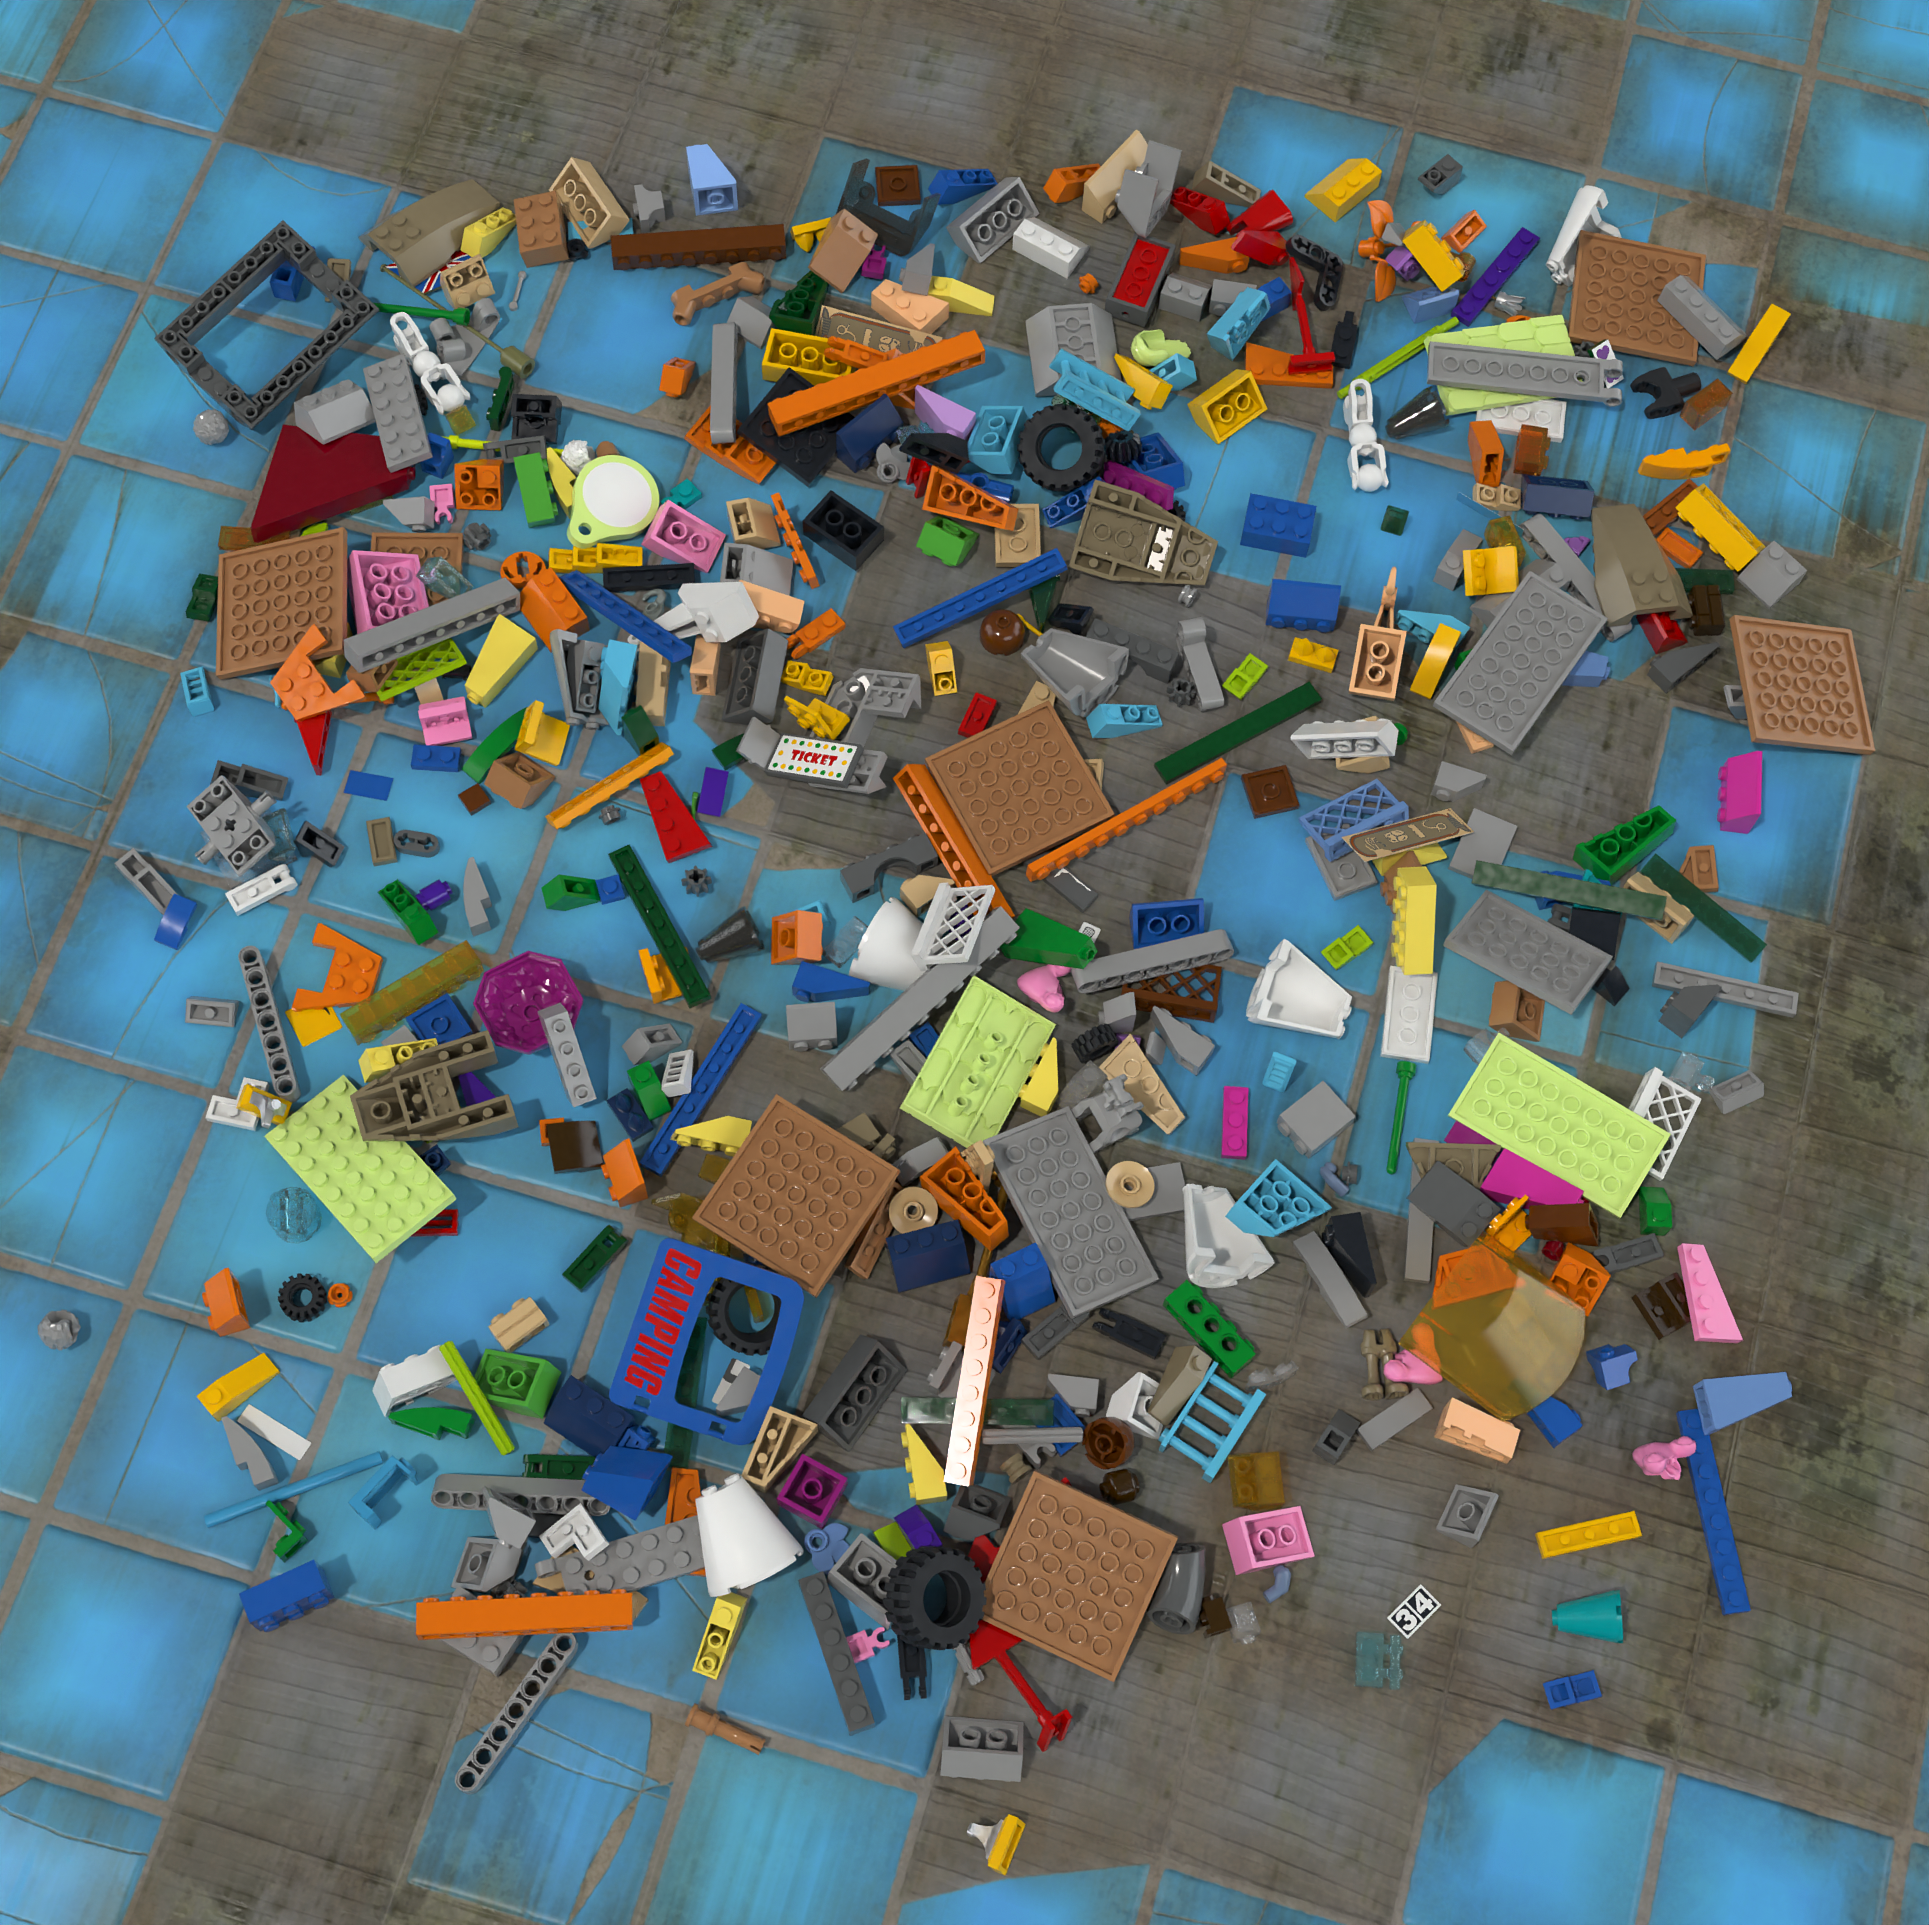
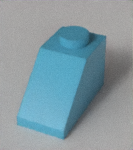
M1178 353L1150 369L1151 372L1173 385L1171 391H1180L1197 381L1194 362Z

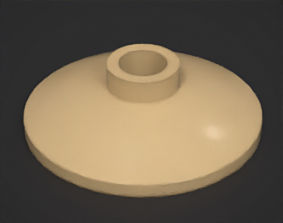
M1123 1161L1114 1165L1109 1170L1105 1181L1106 1190L1110 1198L1126 1208H1137L1145 1205L1154 1193L1155 1185L1151 1173L1146 1167L1133 1161ZM1124 1185L1131 1186L1132 1190L1125 1189Z
M914 1186L907 1187L897 1192L892 1198L888 1210L889 1219L893 1227L902 1234L935 1224L938 1216V1206L935 1198L927 1190ZM916 1206L915 1213L909 1214L908 1208Z

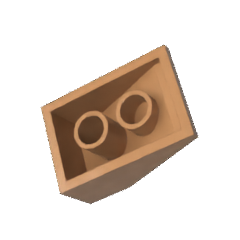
M843 209L831 217L808 268L840 293H843L870 253L878 234L846 209Z

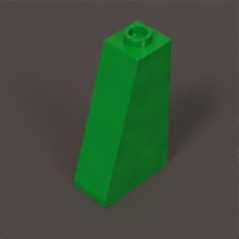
M1027 908L1015 921L1020 927L1015 932L1017 936L1009 944L1006 945L1004 942L1000 946L1004 956L1009 959L1084 969L1098 952L1091 937Z

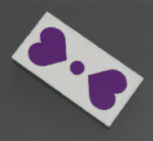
M1608 339L1600 341L1587 350L1590 358L1616 359ZM1604 374V388H1610L1624 379L1623 375L1617 378H1609Z

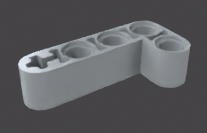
M1200 616L1178 622L1176 642L1189 682L1194 683L1192 690L1196 691L1195 699L1199 710L1202 712L1223 707L1224 698L1205 644L1206 627L1203 618Z

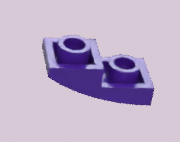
M710 767L705 768L697 813L720 817L729 771Z

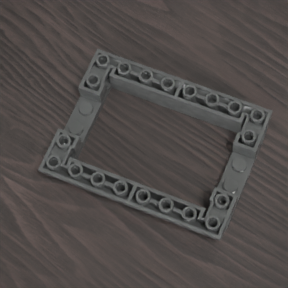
M282 220L154 339L170 359L238 423L252 430L379 311V308L347 279L345 281L341 280L317 257L315 249ZM285 261H288L343 313L251 398V402L246 397L245 392L236 384L232 385L205 360L203 353L194 345Z

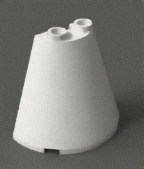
M1586 185L1583 189H1579L1546 263L1547 268L1552 272V280L1557 284L1564 283L1568 287L1573 284L1577 241L1580 230L1622 238L1618 228L1601 220L1597 207L1604 209L1608 204L1603 189Z
M890 897L889 901L891 903L886 901L868 926L858 946V959L854 958L852 961L849 976L868 981L870 984L905 991L925 972L920 971L911 956L923 923L898 899ZM942 947L941 949L936 951L935 956L943 952L945 949Z
M1283 939L1270 955L1269 960L1271 961L1266 965L1265 969L1262 968L1254 984L1246 1009V1016L1249 1017L1248 1021L1255 1024L1340 1039L1345 1031L1342 1020L1347 1019L1352 1009L1349 1006L1352 996L1288 940Z
M1187 1184L1183 1187L1186 1271L1194 1284L1206 1288L1229 1287L1237 1285L1238 1279H1243L1246 1276L1252 1279L1262 1274L1274 1264L1273 1258L1257 1235L1244 1233L1225 1217L1236 1203L1226 1188L1209 1186L1203 1189L1201 1185Z
M738 1473L724 1479L725 1485L718 1489L716 1485H712L702 1490V1496L695 1499L710 1597L731 1593L730 1588L743 1589L760 1582L796 1561L794 1556L796 1553L798 1556H801L804 1552L799 1542Z

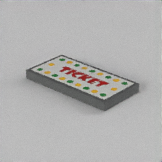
M781 733L764 772L767 776L847 788L864 748L861 744Z

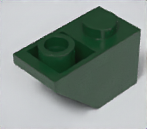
M641 705L631 708L624 713V716L621 717L624 736L638 756L659 744L658 734Z

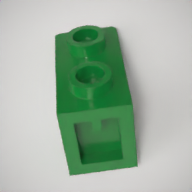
M268 1500L265 1504L292 1531L289 1536L286 1534L281 1537L275 1545L276 1548L273 1550L285 1563L308 1541L303 1535L306 1530L297 1520L291 1523L285 1517L289 1512L279 1502L274 1505Z

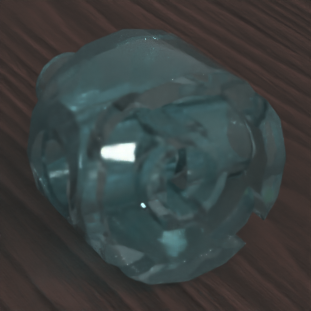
M289 1187L274 1192L267 1204L266 1216L269 1225L276 1235L287 1243L298 1244L312 1238V1235L321 1226L322 1215L320 1208L306 1189Z

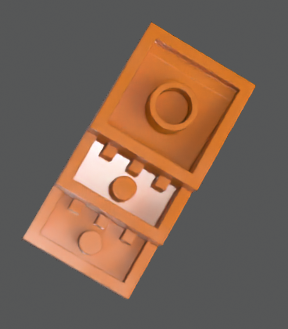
M710 405L685 435L684 439L726 468L754 483L760 484L776 463L737 434V430L743 424L737 419L736 441L712 444L710 435Z

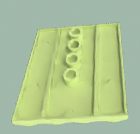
M1563 315L1530 318L1525 321L1507 322L1495 326L1439 333L1428 336L1424 340L1427 354L1429 343L1432 341L1575 356L1566 325L1564 324ZM1577 377V380L1583 382L1582 377ZM1437 385L1446 416L1557 398Z
M973 976L915 1078L900 1109L908 1114L910 1113L913 1117L932 1126L935 1130L954 1139V1141L966 1148L980 1140L983 1142L985 1139L998 1135L1056 1024L978 977Z

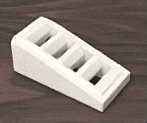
M692 1049L669 1054L661 1088L668 1097L691 1093L694 1053Z

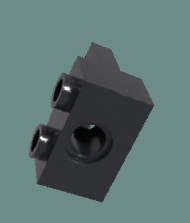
M513 394L511 440L545 436L546 444H557L558 425H561L562 402L559 398L552 395Z

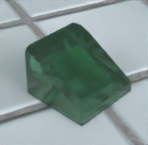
M1388 505L1380 529L1384 532L1401 536L1409 511Z

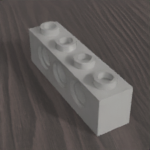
M561 1003L537 1011L568 1101L573 1107L597 1099L568 1011Z

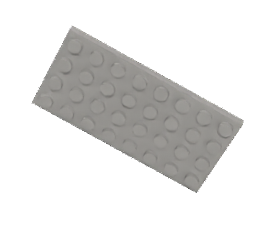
M1529 571L1436 698L1433 707L1512 755L1605 625L1608 618Z
M1069 1106L983 1140V1144L985 1146L988 1145L994 1153L993 1168L1032 1244L1036 1242L1048 1265L1050 1279L1071 1319L1156 1283L1159 1280L1122 1207L1108 1195L1105 1185L1106 1177Z

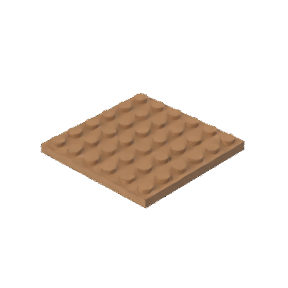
M1580 230L1577 241L1568 323V337L1570 341L1579 344L1582 341L1591 342L1596 345L1600 341L1608 339L1614 351L1694 366L1697 362L1698 341L1657 300L1665 285L1679 275L1688 276L1703 290L1706 255Z
M344 527L219 554L216 677L222 680L282 667L313 624L318 626L328 643L309 656L311 661L344 654V639H347V530Z
M1734 615L1729 619L1751 742L1871 755L1875 752L1851 629Z
M1049 700L925 758V763L944 798L955 814L986 871L991 876L1084 833L1115 816Z
M776 1094L692 1219L763 1265L777 1271L778 1274L795 1280L804 1291L817 1298L899 1175L900 1170Z
M1034 1470L986 1578L984 1597H987L986 1605H983L982 1612L985 1613L982 1620L1114 1682L1178 1536Z

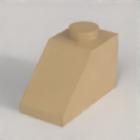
M918 875L902 883L900 898L918 918L929 910L939 883L948 882L951 888H955V882L953 879Z

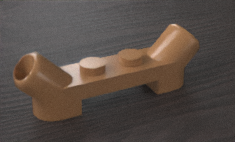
M746 262L737 263L728 267V276L694 291L690 285L676 290L671 296V301L675 306L672 317L679 325H689L695 311L710 307L714 303L728 299L741 291L755 294L761 293L765 278L762 273L751 271Z

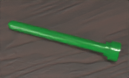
M372 302L379 308L378 312L393 314L405 312L411 316L445 318L453 320L457 325L468 326L470 322V310L468 308L458 307L453 311Z
M1409 1061L1397 1062L1396 1068L1400 1081L1386 1168L1387 1173L1391 1175L1396 1172L1409 1080H1412L1416 1073L1417 1065Z

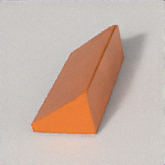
M1472 210L1466 213L1441 239L1442 241L1445 240L1458 253H1461L1487 225L1476 210Z

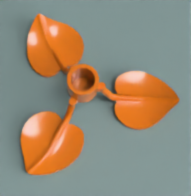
M1372 200L1367 203L1370 208L1371 225L1375 236L1369 237L1368 240H1361L1358 245V252L1361 257H1370V260L1378 261L1375 270V302H1380L1394 291L1396 276L1394 268L1388 266V262L1378 256L1383 254L1385 248L1397 247L1398 245L1393 243L1384 244L1379 240L1382 238L1387 223H1393L1394 221L1393 211L1387 202ZM1421 221L1413 222L1411 227L1418 224Z

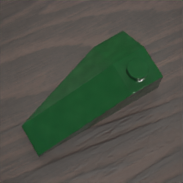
M810 270L797 282V286L793 290L789 289L785 292L784 298L781 300L777 299L774 302L769 319L779 330L814 336L829 284Z

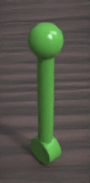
M693 792L691 815L694 820L698 792Z

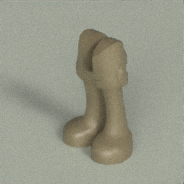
M1388 1328L1379 1330L1380 1345L1376 1344L1373 1329L1364 1330L1363 1342L1360 1344L1362 1356L1366 1357L1368 1369L1367 1385L1361 1389L1362 1398L1365 1400L1376 1401L1384 1396L1383 1387L1380 1385L1378 1359H1381L1384 1372V1365L1389 1360H1393V1355L1397 1353L1396 1342L1392 1339ZM1384 1375L1386 1400L1402 1398L1409 1394L1406 1384L1393 1382Z

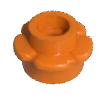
M1089 273L1079 277L1080 289L1086 294L1089 292L1094 294L1095 289L1099 286L1097 280Z
M337 1283L330 1287L327 1299L331 1305L341 1308L352 1300L353 1293L347 1284Z

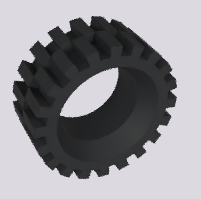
M760 1264L754 1265L756 1267L778 1274L777 1271ZM723 1277L719 1282L715 1281L712 1285L714 1287L713 1293H709L707 1300L710 1301L709 1306H706V1314L710 1318L707 1321L714 1330L713 1334L723 1344L738 1353L741 1352L749 1356H754V1354L766 1355L767 1351L770 1350L776 1330L781 1299L771 1294L774 1300V1314L765 1328L754 1333H744L738 1331L732 1324L729 1317V1304L734 1294L746 1285Z

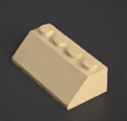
M1136 129L1084 184L1082 211L1101 224L1107 218H1111L1116 212L1118 203L1115 202L1117 191L1121 189L1125 170L1135 171L1137 166L1141 167L1145 160L1148 144L1140 131Z
M571 157L549 189L550 192L556 190L563 212L590 249L611 240L610 235H619L630 221L592 164L588 161ZM577 221H584L589 227L582 229Z

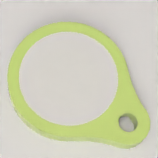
M619 455L601 456L587 463L580 471L572 491V514L567 528V537L571 544L577 548L587 549L597 545V543L630 539L643 533L652 523L659 507V492L651 474L638 462ZM585 526L589 529L590 534L583 535L579 532L578 528Z

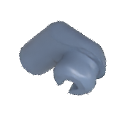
M1327 1162L1324 1167L1320 1168V1175L1328 1186L1342 1197L1348 1192L1349 1187L1334 1174L1337 1171L1336 1166L1331 1162Z
M1278 1565L1274 1568L1275 1584L1263 1592V1596L1269 1604L1289 1590L1291 1573L1283 1565Z

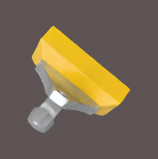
M246 1084L243 1087L236 1108L261 1118V1126L269 1129L271 1123L279 1125L285 1122L292 1102Z
M1008 1814L1004 1820L1001 1819L994 1826H981L970 1823L967 1835L972 1838L976 1837L982 1842L986 1851L988 1866L995 1872L1006 1875L1026 1824L1018 1817Z

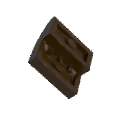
M570 1121L546 1125L554 1174L579 1170V1173L602 1169L603 1161L595 1121Z
M1676 1272L1631 1297L1658 1340L1691 1323L1684 1283Z

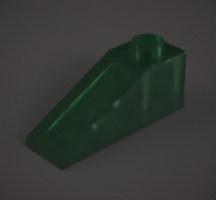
M1060 574L1028 589L1037 628L1041 633H1044L1056 592L1057 581H1060Z

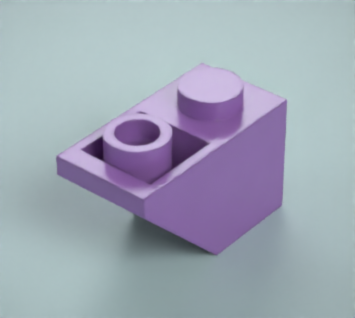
M1397 246L1385 258L1389 265L1406 281L1414 278L1420 271V263L1404 246Z

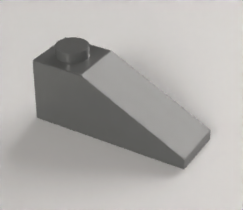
M1715 642L1669 651L1662 657L1658 655L1649 664L1651 668L1647 676L1665 693H1668L1714 657L1720 645Z

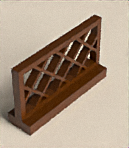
M1207 964L1190 968L1189 971L1192 975L1186 979H1183L1178 972L1157 976L1149 983H1146L1145 980H1140L1138 982L1142 987L1139 989L1127 988L1128 983L1123 984L1121 995L1134 992L1135 1007L1138 1011L1152 1013L1153 1007L1156 1006L1159 1009H1166L1175 1017L1214 1023L1218 1006L1222 967ZM1209 972L1215 973L1216 977L1207 983L1201 975ZM1173 974L1179 983L1170 987L1164 979ZM1195 978L1203 985V987L1196 991L1188 984ZM1160 983L1166 991L1162 993L1154 992L1151 987ZM1183 986L1189 995L1186 997L1178 996L1174 991ZM1207 990L1213 997V1000H1202L1198 995Z

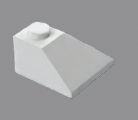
M1138 1372L1112 1395L1106 1417L1121 1419L1130 1427L1133 1433L1158 1440L1163 1424L1148 1414L1147 1411L1159 1383L1142 1372Z

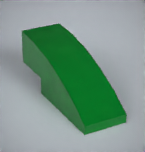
M435 1407L405 1409L390 1413L388 1417L394 1425L440 1440L443 1431L468 1439L475 1422L472 1414Z

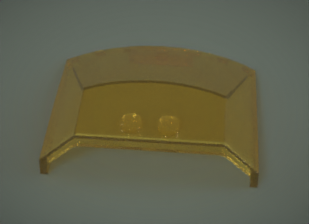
M1484 1230L1416 1317L1399 1341V1345L1503 1422L1530 1412L1533 1408L1545 1402L1566 1380L1577 1361L1583 1344L1586 1323L1585 1309L1538 1270Z

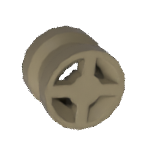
M1021 1453L1013 1455L1000 1466V1470L1009 1476V1482L1012 1485L1022 1480L1032 1471L1030 1465H1026L1023 1462Z

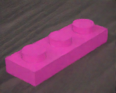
M1224 1086L1221 1158L1246 1159L1248 1087Z

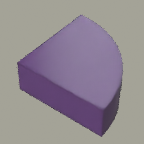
M1579 536L1567 537L1563 540L1579 557L1591 539Z

